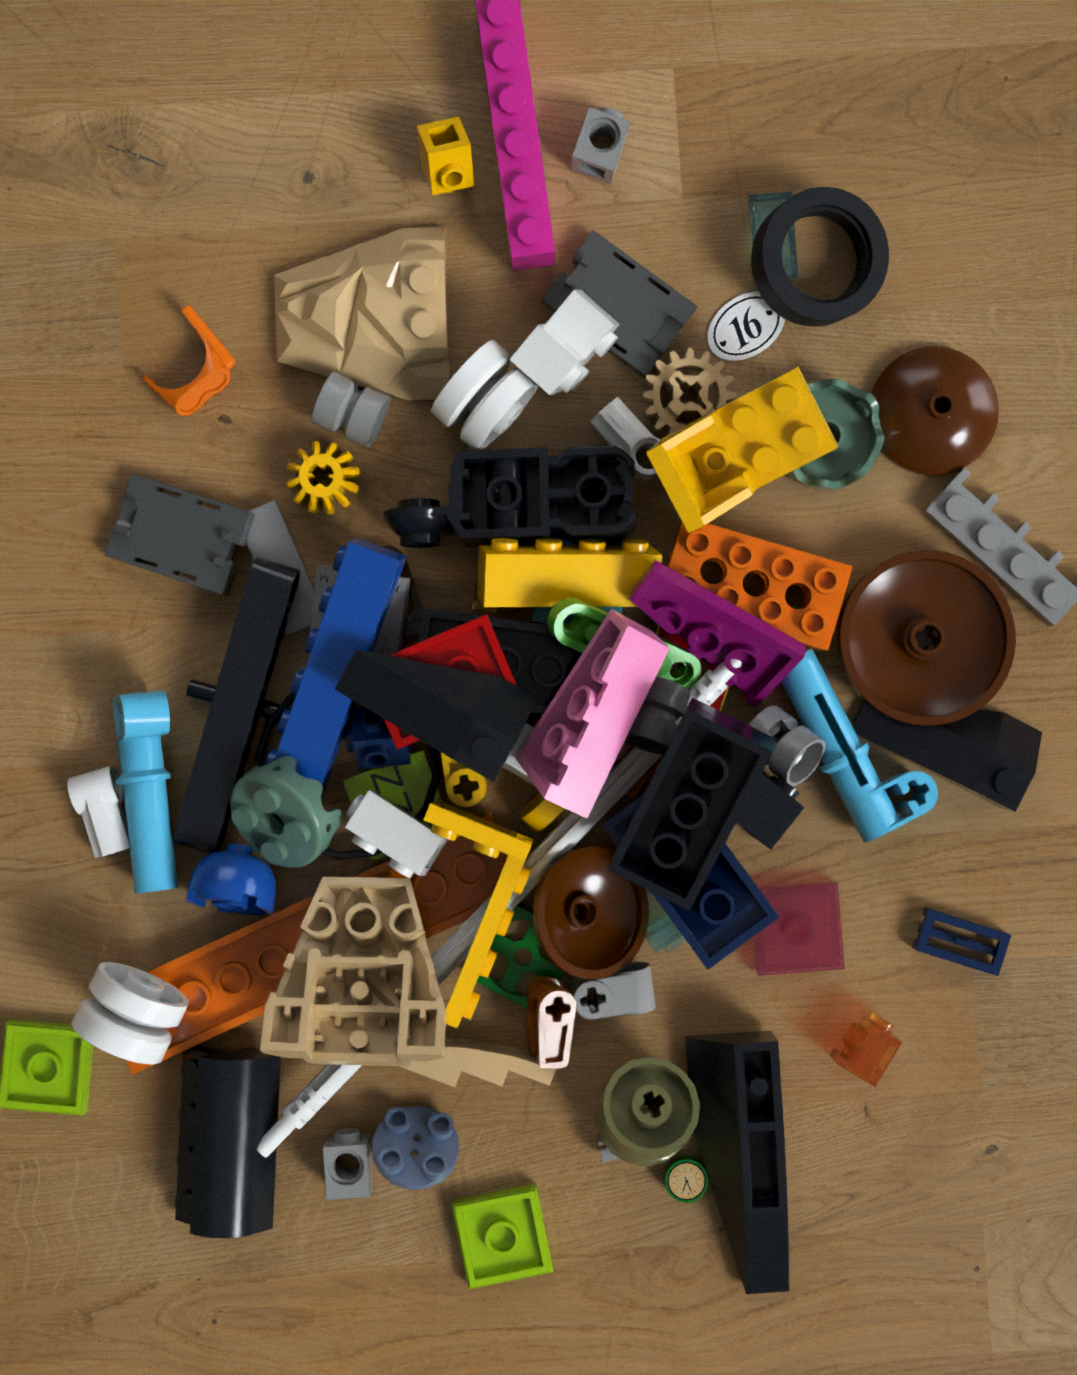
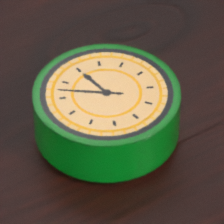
M683 1155L669 1162L664 1172V1182L671 1197L679 1202L690 1203L700 1199L706 1192L708 1175L704 1165L697 1158Z

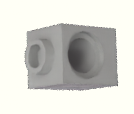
M589 107L572 155L571 170L612 184L628 137L630 121L624 119L623 114L615 109L601 107L597 110ZM596 135H606L613 141V145L607 149H598L592 145L590 140Z
M343 1128L334 1131V1135L328 1136L323 1146L326 1200L370 1197L374 1187L371 1133L360 1134V1130L357 1128ZM345 1153L352 1154L358 1159L360 1166L353 1170L345 1169L340 1165L338 1156Z

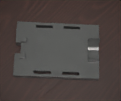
M592 230L572 257V262L577 267L569 276L564 272L559 275L542 298V304L555 313L574 289L582 290L620 324L613 332L618 337L614 344L626 353L624 355L613 346H611L608 352L645 379L647 374L649 375L654 368L655 363L660 360L696 311L697 306Z
M131 474L124 498L120 497L122 502L120 516L116 524L109 529L112 531L104 556L228 596L239 565L231 561L236 545L245 547L255 514ZM165 489L180 494L181 496L180 498L172 495L163 493V491ZM205 502L220 507V510L202 506V503ZM144 559L158 564L157 568L142 564L140 560ZM179 572L195 576L197 579L193 581L178 575Z

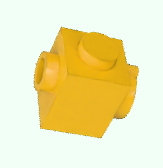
M460 117L418 125L417 134L421 168L432 196L473 187L471 143Z

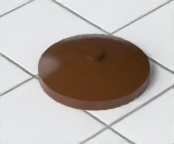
M920 550L890 558L874 567L858 581L846 599L838 623L837 645L841 665L849 683L870 707L898 722L918 726L947 724L968 717L986 705L996 695L1006 680L1012 666L1016 646V631L1012 611L1006 597L995 581L984 570L967 559L951 553Z

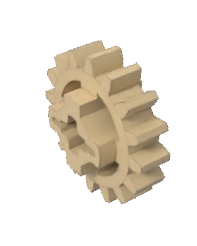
M688 348L684 359H680L678 354L672 351L669 354V365L660 360L655 363L654 368L658 377L647 374L644 381L653 389L642 392L641 395L642 401L651 402L652 406L645 410V418L656 416L658 419L653 428L655 432H659L665 427L670 430L669 435L686 425L676 422L679 418H694L697 420L714 411L712 408L714 405L708 400V390L713 384L717 393L715 410L737 398V393L726 390L732 384L734 378L733 376H721L720 372L725 365L723 361L712 366L708 363L710 352L706 351L701 359L694 358L693 348ZM690 369L701 373L698 376L683 375L680 370ZM662 384L670 394V403L665 409H663L660 400ZM692 389L697 392L698 395L695 403L689 401L683 404L680 401L683 394L682 390L686 393Z

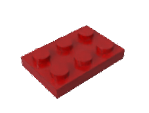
M487 614L390 655L497 675L517 686ZM384 719L397 750L420 741L418 738Z

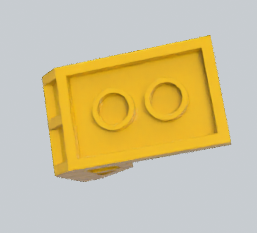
M797 366L662 438L646 454L687 532L690 533L754 494L756 489L837 449L838 444Z

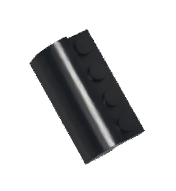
M196 1045L183 1051L175 1220L189 1224L190 1234L208 1238H236L273 1229L277 1148L268 1157L262 1156L257 1151V1148L263 1136L278 1121L281 1057L262 1053L260 1049L253 1047L224 1052Z

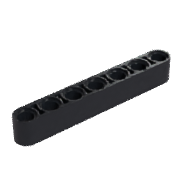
M257 557L252 564L173 837L174 844L207 854L219 852L231 818V792L244 773L260 714L256 713L258 704L263 705L297 591L300 569Z

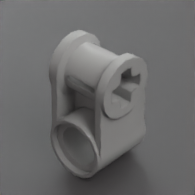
M631 962L619 972L601 979L575 977L570 986V993L576 1000V1011L587 1019H599L618 1015H637L650 1012L656 1008L651 967L647 962ZM595 987L597 992L595 994V1001L587 1002L585 997L587 996V989Z

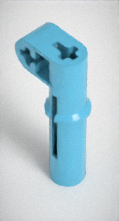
M813 649L806 651L805 657L781 681V684L803 726L825 741V753L821 760L823 764L818 767L821 772L829 775L862 841L868 842L879 838L931 810L938 799V789L936 782L930 775L920 771L899 773L882 782L880 781L867 755L870 748L867 743L861 744ZM913 786L916 793L911 796V801L895 803L900 814L899 816L885 789L888 790L890 796H897L908 793L909 787Z
M164 690L118 694L112 698L121 771L120 776L116 779V784L123 787L135 893H147L178 888L166 779H171V774L164 769L161 736L168 734L170 730L167 696Z

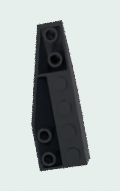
M771 1030L685 1036L687 1075L695 1085L700 1102L698 1124L694 1134L745 1293L788 1292L787 1176L778 1040Z

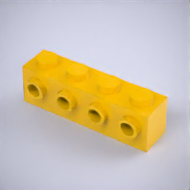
M495 538L491 540V545H479L477 597L484 607H553L556 603L566 598H577L595 607H638L629 600L632 588L655 560L662 564V554L649 545V541L643 539L622 540V545H606L604 540L586 538L580 539L579 545H562V541L559 539L541 538L536 539L535 545H518V540Z

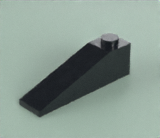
M356 649L335 687L336 691L493 782L517 742L537 700V697L497 675Z
M863 701L852 723L857 736L1002 809L1016 812L1036 773L1042 732L1003 712L979 709L968 717L955 722L932 726H918L890 719Z

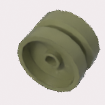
M654 1057L630 1060L614 1072L598 1101L596 1122L600 1138L613 1155L628 1164L648 1167L665 1163L678 1153L690 1139L698 1124L700 1102L693 1082L684 1070L670 1061ZM645 1107L650 1109L653 1114V1118H651L650 1112L646 1115H643L640 1111V1108Z

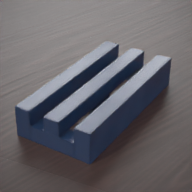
M927 907L924 908V919L922 924H919L917 930L919 935L917 940H914L913 949L999 976L1011 938L1010 934ZM934 920L997 939L996 947L933 928ZM929 936L992 955V961L987 963L927 944Z

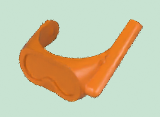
M190 304L181 311L196 329V334L205 345L206 360L201 372L189 384L176 389H165L157 386L155 381L146 373L141 376L145 383L180 416H188L195 413L213 395L223 390L231 378L229 370L236 363L235 358Z

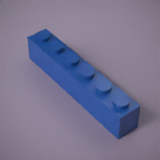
M360 538L349 541L347 546L341 545L336 554L333 570L337 571L338 574L333 588L328 586L321 598L318 611L324 613L320 627L319 629L313 628L309 634L304 650L305 653L310 654L305 670L301 668L298 670L291 686V693L296 695L292 709H285L278 724L277 733L282 735L278 750L272 749L265 762V765L279 757H294L297 762L296 772L299 775L318 780L322 784L321 798L324 795L343 741L345 727L348 726L356 703L336 691L335 687L356 649L374 652L407 557Z

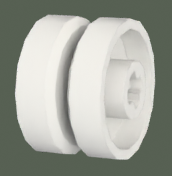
M495 340L488 341L460 367L442 389L430 410L431 414L447 428L455 427L466 420L461 429L460 439L471 450H485L512 425L539 387L519 368H515L505 375L510 365V354Z
M114 962L100 963L88 986L94 998L83 999L71 1022L74 1031L85 1041L119 1058L150 1065L161 1063L172 1040V1036L167 1028L179 1025L190 1001L185 994L173 985L143 970Z

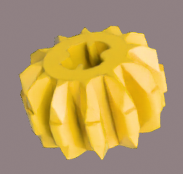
M314 441L312 442L314 455L309 456L305 450L300 448L296 453L304 461L302 465L288 463L287 469L299 475V477L286 481V485L292 490L301 489L293 500L298 505L304 504L309 500L308 511L310 513L316 514L323 502L325 512L328 515H333L335 513L333 501L338 500L344 508L350 506L349 500L343 495L345 490L353 494L359 492L360 488L358 485L349 482L348 479L360 476V469L358 467H347L351 463L353 455L347 451L338 456L339 445L337 443L331 442L324 454L321 443ZM321 469L325 473L333 470V474L329 475L332 483L327 487L321 483L314 486V482L319 481L315 474Z

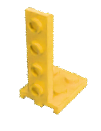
M436 800L430 803L423 819L433 824L430 830L432 833L455 841L456 838L458 839L459 835L475 841L472 849L493 858H497L500 852L508 855L446 1008V1024L458 1029L462 1017L471 1020L481 996L473 992L479 975L488 978L498 954L490 950L496 934L505 936L513 917L514 911L507 909L513 892L521 895L531 870L523 866L534 839Z

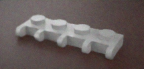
M964 466L922 513L1049 627L1055 626L1077 602V583L1074 586L1055 568L1064 555L1056 550L1045 560L1023 540L1032 528L1026 521L1013 531L991 511L992 507L1000 499L994 492L981 502L962 485L971 473Z

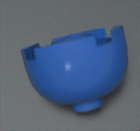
M227 844L226 851L213 852L198 862L192 871L185 900L192 905L205 908L206 900L212 901L213 906L218 907L217 911L264 916V912H267L271 915L274 913L276 901V880L269 865L264 860L252 856V847L240 844Z

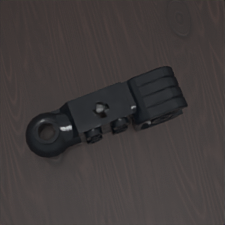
M615 445L568 447L558 456H549L548 447L458 451L450 465L451 484H448L449 506H440L439 500L430 498L404 499L398 502V508L384 511L383 516L389 528L400 537V546L407 548L439 546V536L458 535L465 547L491 545V540L495 538L518 540V545H534L536 539L552 538V533H558L561 538L571 544H579L580 539L586 538L601 539L606 541V544H618L627 538L636 527L637 515L631 512L634 494L632 477L634 476L635 462L624 450ZM598 490L599 497L604 499L597 503H589L583 499V496L588 498L589 491Z

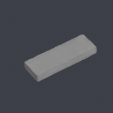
M273 500L249 511L255 514L246 543L253 560L260 557L300 569L297 591L284 631L286 636H291L310 627L315 589L277 501Z

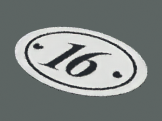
M759 291L742 294L725 304L714 316L708 329V345L716 356L724 360L738 361L748 359L764 351L776 340L784 326L785 319L767 305Z

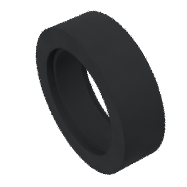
M816 187L801 191L775 208L760 225L753 241L751 252L752 274L755 285L763 300L782 318L792 323L809 327H820L836 323L865 308L880 291L889 264L888 240L878 216L867 203L856 195L833 187ZM817 216L832 220L847 232L853 242L857 260L855 275L847 290L837 298L822 300L805 295L791 283L784 270L782 261L783 242L790 227L799 219Z

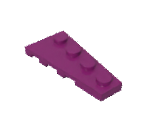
M656 560L632 588L629 600L667 633L679 635L688 643L687 650L698 660L704 657L715 668L725 661L727 669L734 673L726 684L728 686L735 684L745 693V700L754 708L805 657L806 645ZM731 659L740 660L742 663L741 667L734 668Z

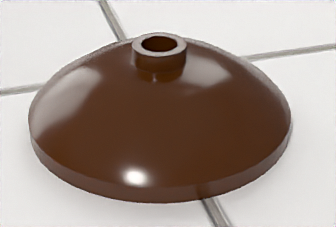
M929 346L917 348L901 355L880 374L871 392L879 404V420L882 432L884 433V444L881 451L894 464L914 474L942 476L959 471L964 466L967 467L986 450L997 428L999 405L990 377L974 359L951 348ZM936 399L945 401L947 404L946 413L942 414L935 410L934 402Z
M579 847L558 857L543 874L533 903L534 929L544 954L561 971L583 979L605 978L626 967L642 946L649 921V903L646 889L607 870L614 851L604 847ZM575 905L579 909L577 918L574 917Z

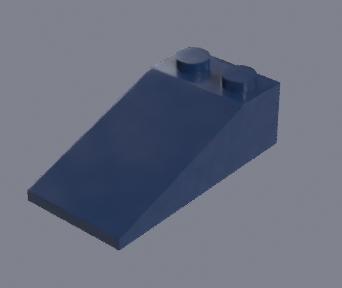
M642 796L602 824L616 845H618ZM726 843L690 911L651 892L707 970L780 917Z

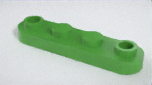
M566 598L556 603L550 610L547 624L551 634L561 644L583 653L608 612L580 599ZM574 614V618L570 623L563 624L564 619L568 615ZM658 636L670 649L656 677L673 681L689 690L700 679L701 664L699 660L687 649ZM679 662L678 667L670 672L672 665Z

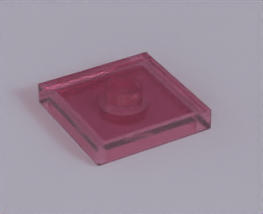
M836 881L758 887L780 916L754 936L756 973L758 976L845 969L839 892Z

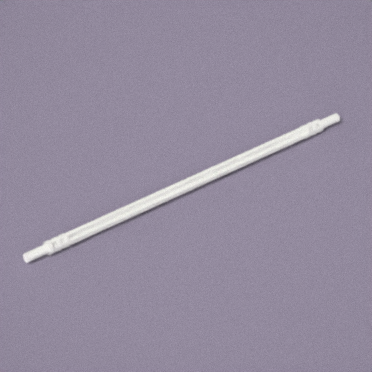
M731 659L734 668L741 667L742 663L740 660ZM725 661L719 664L713 672L708 669L689 689L691 693L689 702L691 698H694L710 706L728 688L725 683L734 673L727 669ZM680 717L679 720L675 721V723L677 724V726H678V724H679V722H680V720H681L682 717ZM633 747L609 772L588 818L571 811L526 858L523 867L531 870L522 894L512 893L507 909L513 910L540 882L547 868L562 854L570 851L662 755ZM492 894L431 956L439 985L468 956ZM327 1064L282 1110L283 1116L263 1136L257 1151L262 1156L268 1157L295 1128L301 1129L362 1065Z

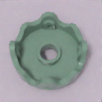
M832 378L807 384L828 426H831L837 433L838 448L787 473V475L804 487L815 490H836L846 487L865 476L872 469L883 447L884 433L882 432L879 420V404L871 393L862 391L841 379Z
M283 756L261 767L258 764L255 765L238 780L231 792L230 810L232 821L239 834L257 854L271 864L297 868L313 862L330 846V841L342 822L343 814L339 809L331 808L325 811L321 803L322 784L318 780L299 775L296 772V759L292 756ZM273 813L281 818L283 824L274 817Z

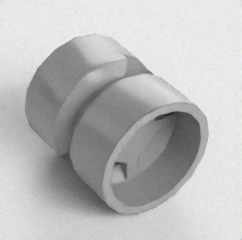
M332 372L317 398L312 414V423L330 432L339 431L343 428L346 439L369 449L384 423L391 397L370 387H366L359 392L357 383L352 379L337 372Z
M772 705L765 708L749 724V726L775 738L773 753L766 765H769V769L774 775L782 778L791 786H796L806 780L815 771L823 758L826 748L825 741L807 727L798 726L797 720L779 706Z

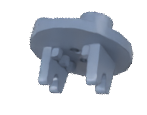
M423 1106L394 1107L385 1114L384 1120L378 1125L372 1139L373 1161L379 1173L385 1179L401 1188L408 1190L428 1189L441 1183L453 1171L459 1155L458 1134L454 1129L452 1118L446 1113ZM420 1138V1141H414L413 1139ZM415 1153L418 1156L412 1157L411 1154Z

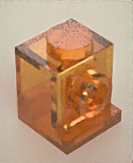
M872 1012L869 1018L863 1016L859 1024L854 1022L849 1027L842 1041V1045L845 1046L841 1052L834 1048L830 1056L839 1066L875 1087L902 1044V1041L892 1033L895 1027L892 1023Z

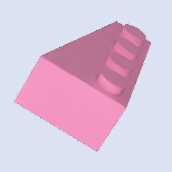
M613 609L605 617L515 757L544 799L585 818H588L670 649L653 631Z

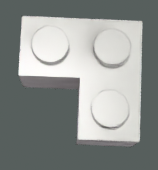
M574 289L546 324L537 325L510 358V361L549 395L562 391L567 393L570 389L574 391L590 372L585 365L596 353L602 357L618 339L613 332L620 324L582 290Z

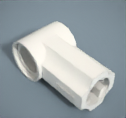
M618 397L615 398L590 421V425L609 446L615 445L621 448L634 460V476L637 479L644 481L653 480L658 477L655 469L642 468L637 463L635 455L641 449H650L660 439L654 437Z
M113 766L70 777L67 783L71 803L75 811L83 817L95 858L130 848L127 822L121 805L124 801L123 787L116 784V779L119 775Z

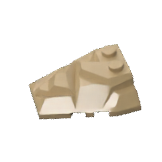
M445 227L401 228L274 275L277 362L326 378L332 372H337L352 379L360 388L370 387L377 391L394 395L396 399L406 402L435 401L450 380V358L447 342Z
M322 877L300 926L302 933L292 954L288 953L283 964L284 974L275 993H270L265 1004L260 1051L284 1058H303L306 1062L312 1064L408 1066L411 1064V1061L426 1062L444 1058L447 1012L410 878Z

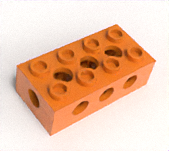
M682 520L679 521L666 565L675 572L803 643L807 649H813L817 652L828 651L853 568L851 565L709 523L688 533ZM704 562H712L719 567L721 578L717 584H709L703 580L700 569ZM746 574H753L760 579L762 591L758 597L750 596L745 592L743 579ZM789 586L798 588L803 595V603L799 609L790 607L785 600V592Z

